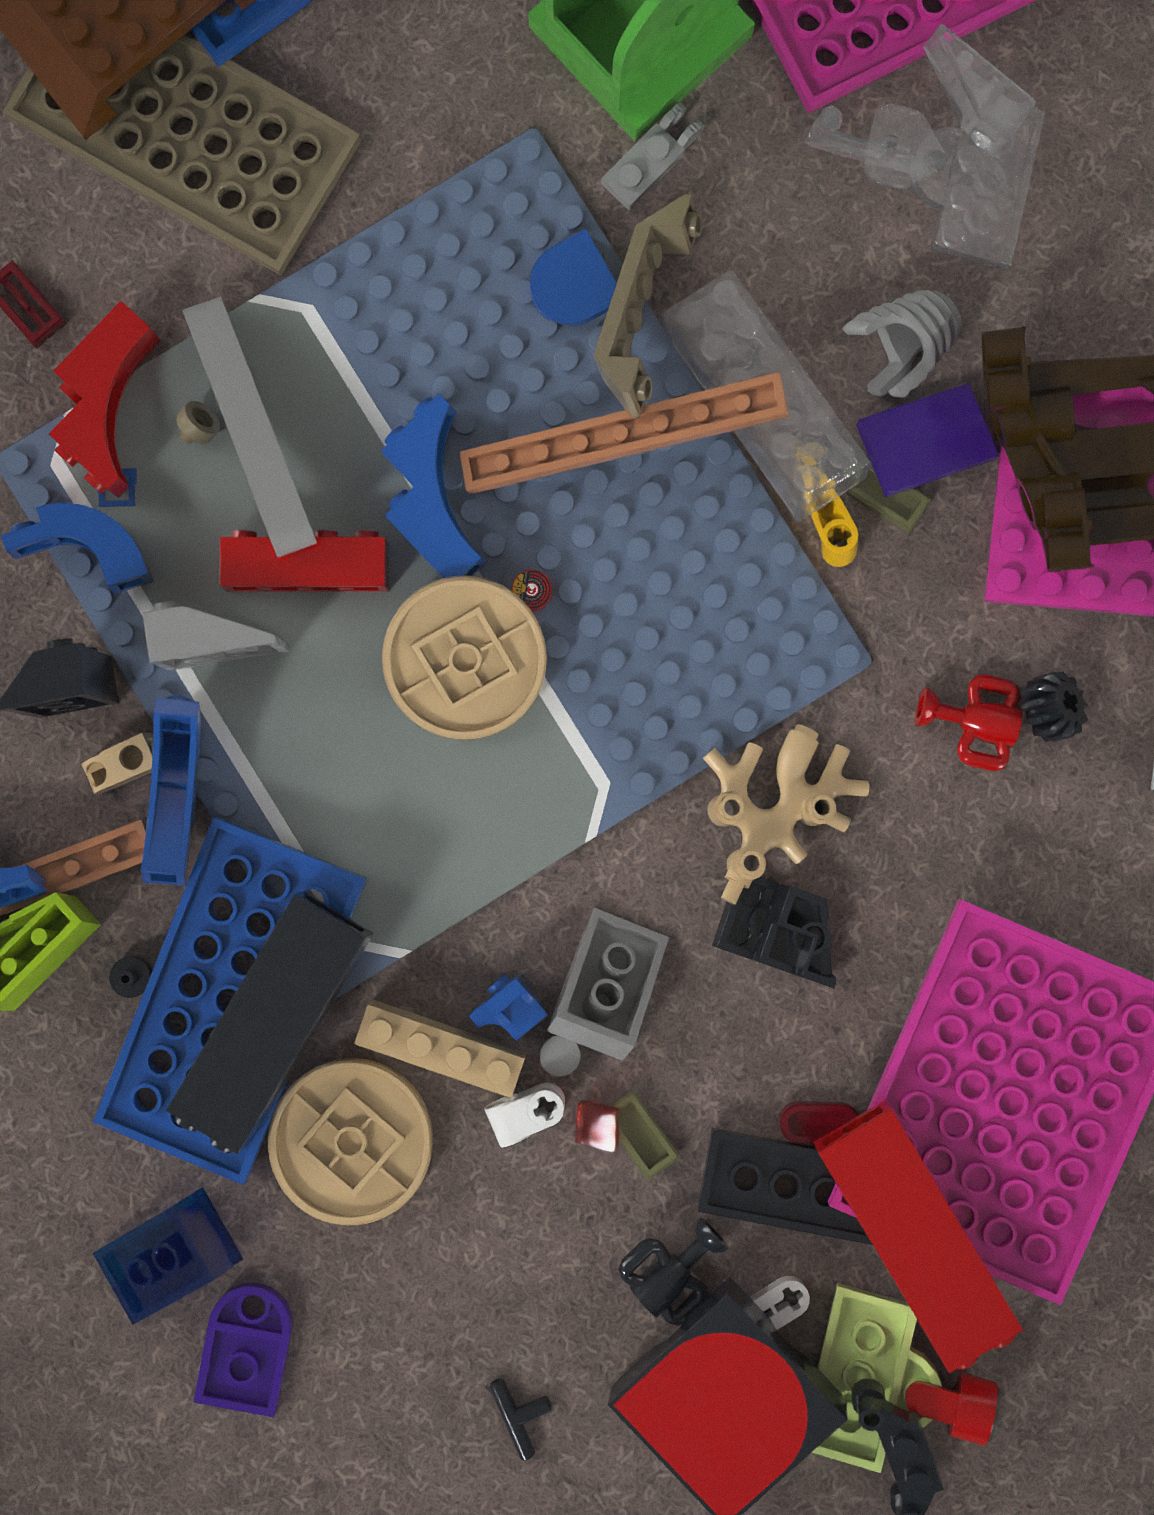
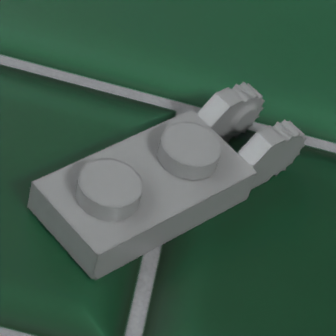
M681 102L669 110L659 124L656 122L601 178V185L629 211L684 156L685 150L704 130L705 125L700 120H696L686 128L677 141L668 134L683 119L687 108Z

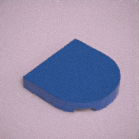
M586 229L546 250L535 262L530 275L531 298L538 312L549 321L572 327L584 325L607 313L617 284Z

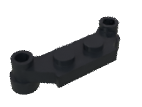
M874 1379L859 1380L851 1389L853 1409L858 1414L860 1426L868 1431H877L897 1482L890 1489L892 1511L895 1515H925L935 1493L944 1490L918 1413L916 1410L907 1412L887 1401L884 1388L878 1381Z

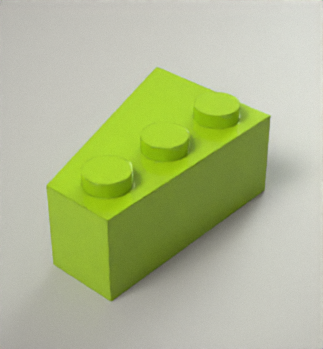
M55 892L10 915L9 919L0 923V1011H15L102 925L76 896Z

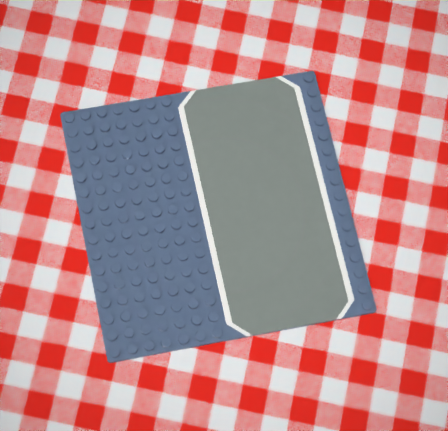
M534 128L517 136L228 313L313 534L314 531L331 530L338 532V537H354V532L359 530L379 532V537H385L389 543V592H227L220 587V537H232V531L236 530L257 532V537H269L192 336L136 369L124 390L116 422V447L121 468H137L135 506L99 507L97 490L83 478L88 471L79 462L72 467L54 451L59 444L49 433L72 409L0 452V473L29 521H34L35 524L41 522L36 510L37 506L52 503H73L88 506L103 512L118 522L132 537L145 556L154 582L114 594L107 586L99 560L93 552L76 545H61L47 549L153 723L156 698L167 699L169 696L179 695L187 697L194 702H199L202 737L196 786L197 795L212 819L213 817L222 818L368 878L352 920L374 934L336 998L709 767L703 757L714 747L725 757L868 668L872 661L869 653L729 432L474 494L466 491L460 451L626 410L605 384L593 356L607 313L584 325L572 327L544 318L536 309L531 298L530 275L537 259L549 248L584 229L589 233L616 283L623 263L541 133ZM645 300L641 312V328L638 333L634 334L631 344V357L641 358L646 374L652 379L651 398L649 401H645L644 405L703 391ZM438 393L457 411L451 424L444 450L443 472L447 498L459 527L476 550L488 561L473 576L495 581L511 590L512 583L519 573L534 569L543 572L549 578L552 585L550 602L543 609L533 612L541 627L547 654L546 672L540 692L531 707L515 723L498 733L477 739L447 738L433 734L415 724L401 711L393 700L385 681L382 665L385 634L397 609L415 591L443 577L384 516L391 509L389 507L391 500L402 490L407 489L410 491L414 486L380 451L387 445L385 443L386 437L396 427L400 425L405 427L415 417L414 410L427 397L431 396L434 398ZM190 401H198L205 404L219 419V432L206 444L194 441L191 444H187L178 435L180 428L176 420L177 414ZM107 489L105 491V501L129 500V491L127 489L118 498ZM178 601L180 602V607L186 606L275 634L288 644L289 652L169 671L149 662L142 613L155 611L154 605L157 603ZM237 859L245 873L248 874L246 863ZM271 874L266 880L265 887L271 896L281 897L285 892L286 883L281 876ZM313 889L307 891L310 895L324 902L320 892Z

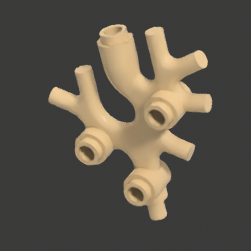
M797 724L794 730L789 731L778 756L776 775L781 795L778 803L770 809H761L755 806L748 797L747 792L748 781L763 751L762 747L748 742L739 763L736 765L729 764L715 747L703 757L705 762L717 774L722 788L720 795L715 796L709 802L707 810L710 820L722 827L737 826L741 829L743 835L741 848L733 851L727 859L728 871L725 878L729 881L721 899L736 905L743 888L749 889L752 880L759 878L764 873L766 868L764 855L770 849L775 847L781 848L795 864L801 862L808 855L794 836L793 829L797 821L800 820L807 826L827 824L843 833L847 830L851 818L836 811L834 798L845 795L867 797L869 794L868 781L845 779L842 776V768L850 753L848 748L836 744L818 783L814 785L808 784L805 780V772L819 744L816 740L818 733L806 726ZM726 802H730L733 805L734 812L732 815L727 814L724 809ZM816 802H819L822 806L821 815L815 810ZM746 857L751 858L753 862V867L750 871L744 866Z

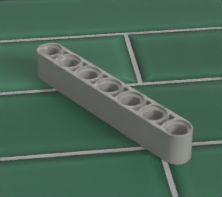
M221 296L182 309L277 557L279 558L317 544Z

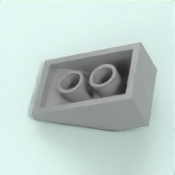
M178 601L157 603L154 605L155 611L142 613L149 662L169 671L289 652L288 644L275 634L186 606L180 607V602Z
M594 908L562 986L547 1032L623 1061L635 1046L669 937Z

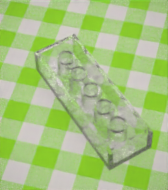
M732 269L663 312L665 332L704 390L780 372L789 417L733 431L798 523L867 478L871 464L870 460Z

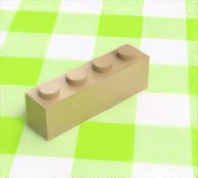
M372 1000L367 1005L354 1043L355 1045L512 1098L526 1056L524 1051L376 1000Z

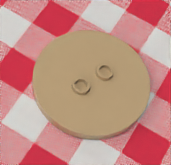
M465 575L433 581L410 595L392 617L385 634L382 651L385 681L393 700L401 711L423 729L452 739L486 737L498 733L515 723L531 707L540 692L547 663L544 636L535 615L528 605L516 593L495 581Z
M344 1058L329 1061L314 1067L297 1079L288 1088L276 1106L268 1135V1152L271 1167L278 1184L287 1197L297 1207L314 1218L338 1225L367 1224L385 1218L397 1211L414 1195L422 1183L428 1170L433 1150L432 1122L427 1107L415 1087L394 1069L376 1061L360 1058Z

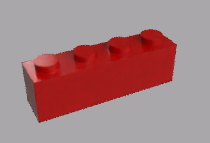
M249 530L232 531V537H220V587L227 592H389V543L385 537H379V532L372 530L355 531L354 537H338V532L318 530L314 531L317 544L278 558L269 537H257V532Z

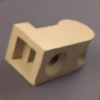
M140 733L99 752V755L82 763L94 794L108 792L152 773L153 733Z

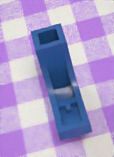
M52 503L37 506L36 510L41 521L40 523L35 524L34 521L22 522L11 527V532L0 535L6 552L15 560L61 545H76L88 549L97 556L107 586L114 594L154 582L145 556L128 532L110 516L88 506L73 503Z

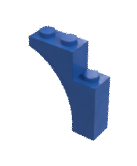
M438 393L434 398L430 396L424 399L414 410L415 417L405 427L402 425L396 427L385 439L387 445L380 452L414 487L410 491L404 489L399 492L389 503L391 509L384 516L443 578L464 575L473 576L488 561L476 550L459 527L447 498L443 472L444 450L447 436L457 411Z
M173 695L167 697V699H155L151 787L141 873L143 883L186 886L197 801L196 776L202 730L199 702H194L184 696Z

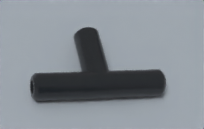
M498 1378L490 1383V1390L520 1459L527 1461L535 1455V1450L524 1423L551 1412V1402L548 1396L544 1395L516 1408L505 1380Z

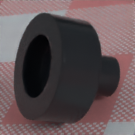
M138 956L122 958L111 968L109 975L110 985L118 995L125 998L142 995L153 971L152 967L145 959Z

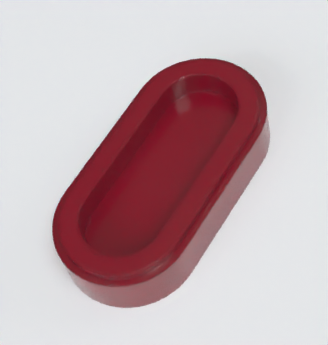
M794 1101L787 1104L781 1110L778 1124L782 1134L790 1142L795 1144H814V1141L859 1116V1114L852 1106L843 1102Z

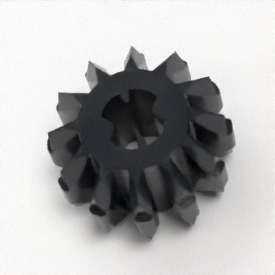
M1064 671L1051 672L1034 677L1033 680L1027 682V689L1021 692V697L1025 704L1020 708L1026 713L1025 724H1031L1033 735L1041 736L1045 742H1056L1074 737L1075 734L1082 732V724L1088 721L1084 712L1088 704L1082 698L1084 690H1078L1076 679L1074 677L1068 678Z

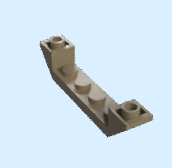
M689 194L682 195L635 226L593 354L605 384L632 418H640L644 403L650 400L652 394V379L646 374L641 358L631 357V344L634 334L638 333L641 328V312L645 300H649L651 297L652 278L655 268H659L661 265L662 253L691 254L695 238L700 237L702 232V215L696 211L693 197Z

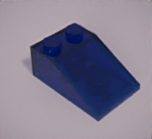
M203 1187L93 1253L132 1325L214 1281L243 1260L240 1251Z

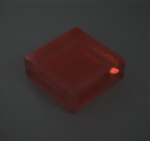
M581 1100L577 1105L575 1143L614 1151L619 1141L620 1108Z

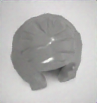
M917 290L914 293H906L902 298H897L892 303H882L880 306L872 307L868 312L859 313L854 320L847 322L842 330L847 335H869L876 330L878 331L888 356L889 364L867 384V392L876 396H884L889 392L894 397L902 398L906 397L910 390L918 387L920 382L927 378L928 373L935 368V363L940 361L943 353L950 352L952 344L957 342L961 332L962 319L955 303L944 293ZM923 349L922 360L911 371L912 362L918 352Z

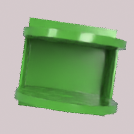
M542 0L528 12L531 30L635 142L752 38L755 26L751 18L738 6V0Z

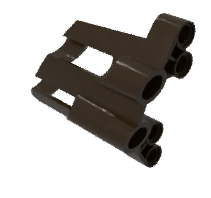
M1026 326L982 332L983 383L986 390L990 419L997 438L1006 451L1017 481L1018 493L1026 517L1031 527L1038 531L1042 539L1048 572L1094 568L1095 564H1091L1090 546L1154 539V498L1150 495L1147 488L1148 479L1154 474V422L1108 428H1088L1075 424L1072 395L1135 387H1143L1154 395V355L1031 362V357H1026Z

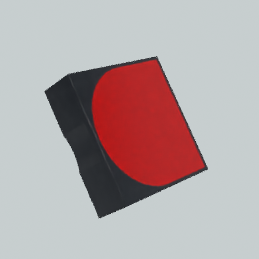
M731 1277L727 1278L687 1316L684 1323L672 1336L654 1346L613 1385L608 1401V1406L711 1515H742L848 1420L847 1398L804 1354L793 1348L779 1334L771 1319Z

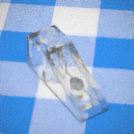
M941 23L923 46V49L962 129L971 136L977 146L995 154L1010 140L1037 103V100Z

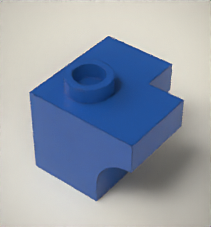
M505 973L487 988L491 995L475 1007L468 1016L478 1028L487 1024L502 1026L517 1041L548 1015V1010L518 973L511 979Z

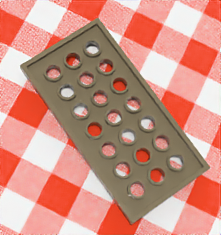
M186 34L128 80L120 93L110 95L106 99L117 115L87 140L80 134L62 109L50 108V101L53 97L30 68L26 71L2 111L8 120L280 276L284 273L362 141L360 134L232 60L229 59L217 67L202 45ZM175 65L179 67V72L173 80L163 81L159 79L160 70L164 66ZM202 84L212 86L213 93L207 100L199 101L193 98L194 90ZM149 98L158 101V108L154 113L150 115L139 113V106L142 101ZM235 104H243L248 107L246 116L241 120H231L227 117L228 110ZM181 118H188L193 121L192 129L184 135L175 134L173 132L175 122ZM275 123L282 127L281 135L275 140H266L261 136L262 130L268 124ZM127 132L136 133L138 141L135 146L130 149H122L118 146L119 139L123 134ZM224 138L227 140L228 143L225 151L217 155L207 152V146L212 139ZM304 143H311L317 147L316 154L309 160H301L296 157L297 148ZM169 152L173 158L168 167L164 169L153 167V159L158 153ZM256 157L262 161L260 170L255 174H245L241 171L243 162L248 158ZM200 171L207 174V181L201 188L192 189L187 186V179L192 173ZM281 178H294L297 181L296 188L289 194L278 193L275 188ZM227 192H239L242 195V199L237 207L227 209L221 206L222 197ZM261 212H274L276 214V221L271 227L263 229L255 225L256 217Z

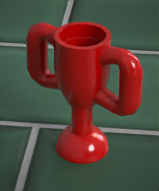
M988 674L976 675L969 682L968 705H965L964 708L939 703L938 696L934 691L924 687L917 705L915 726L923 727L932 723L935 718L957 723L964 730L957 747L960 761L967 766L992 772L1003 770L1009 762V748L1015 745L1022 724V710L1016 708L1020 699L1018 685L1009 679ZM980 690L1006 695L1007 699L1003 705L982 703ZM975 738L982 742L994 744L998 756L973 751L970 749V745Z

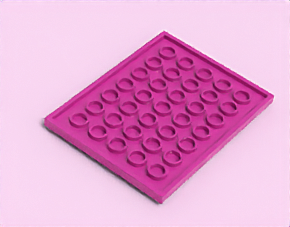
M958 899L867 1109L869 1110L885 1100L889 1104L990 1275L1058 1305H1061L1154 1094V981L962 899ZM835 1183L827 1201L829 1206L856 1217L838 1185Z

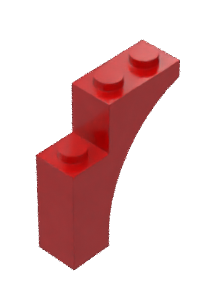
M122 301L53 370L64 381L59 389L77 405L49 433L59 444L54 451L72 467L79 462L88 471L83 477L101 494L108 489L118 498L130 487L123 474L116 447V422L119 405L132 374L147 354L160 342V339L153 330Z

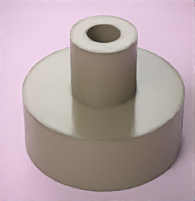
M198 401L188 402L177 414L176 420L180 428L178 435L187 444H191L193 441L206 444L220 430V422L216 414L208 406Z

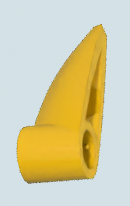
M807 451L795 455L796 466L810 515L821 539L822 557L832 566H847L857 556L859 536L857 528L838 493ZM841 539V542L845 540L847 543L844 547H838V544L833 545V541Z

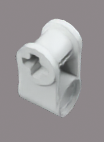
M545 1082L512 1095V1098L505 1096L487 1105L484 1110L500 1147L516 1144L530 1135L558 1123L563 1116L565 1095L558 1085ZM541 1097H545L548 1102L555 1101L552 1112H548L545 1107L538 1109Z

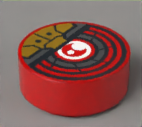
M534 569L525 570L519 573L512 583L511 591L516 593L532 612L543 609L551 600V582L541 571Z

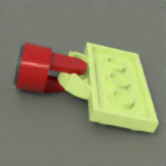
M837 1282L817 1368L847 1398L848 1420L812 1453L881 1473L885 1451L878 1432L868 1431L860 1426L858 1414L852 1405L851 1389L859 1380L874 1379L878 1381L884 1388L887 1401L907 1412L917 1411L923 1428L932 1420L948 1424V1436L981 1446L991 1443L994 1437L1000 1412L1001 1388L998 1387L995 1381L964 1372L959 1373L954 1390L942 1387L935 1365L924 1353L910 1347L917 1318L908 1303Z

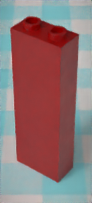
M886 1100L813 1142L824 1164L949 1373L956 1369L963 1370L969 1368L977 1362L980 1355L992 1348L998 1349L1009 1345L1015 1339L1016 1334L1023 1331Z

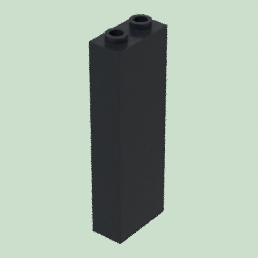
M306 891L295 893L166 1111L175 1116V1122L189 1131L198 1130L211 1138L210 1143L222 1152H234L238 1155L246 1148L374 933Z

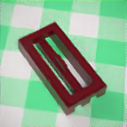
M13 260L0 270V284L6 288L40 329L33 333L1 294L0 308L30 343L38 349L43 344L42 341L47 337L50 339L55 334L54 331L59 327L63 328L67 322ZM14 274L49 314L52 318L46 323L10 282L8 279L10 275Z

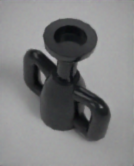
M702 1217L696 1223L695 1232L697 1239L679 1256L676 1254L671 1256L665 1245L658 1239L647 1238L638 1243L622 1259L618 1268L621 1279L630 1285V1289L640 1303L653 1316L658 1317L661 1314L663 1319L672 1325L679 1326L683 1324L687 1316L708 1297L707 1286L701 1280L690 1275V1268L708 1251L721 1253L729 1249L724 1239ZM656 1253L658 1262L651 1265L641 1275L633 1273L651 1254ZM684 1288L694 1290L676 1310H672L671 1304L680 1296Z

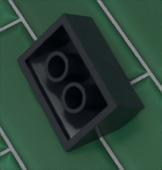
M71 638L49 641L46 643L47 649L33 651L0 698V710L44 718L118 704L119 698L111 656L98 652L95 647L87 648L85 643L73 644V639Z

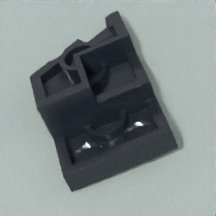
M759 877L752 880L749 889L743 888L736 905L726 902L712 946L835 989L836 976L832 974L830 957L832 939L827 928L829 920L827 899L789 885L779 884Z

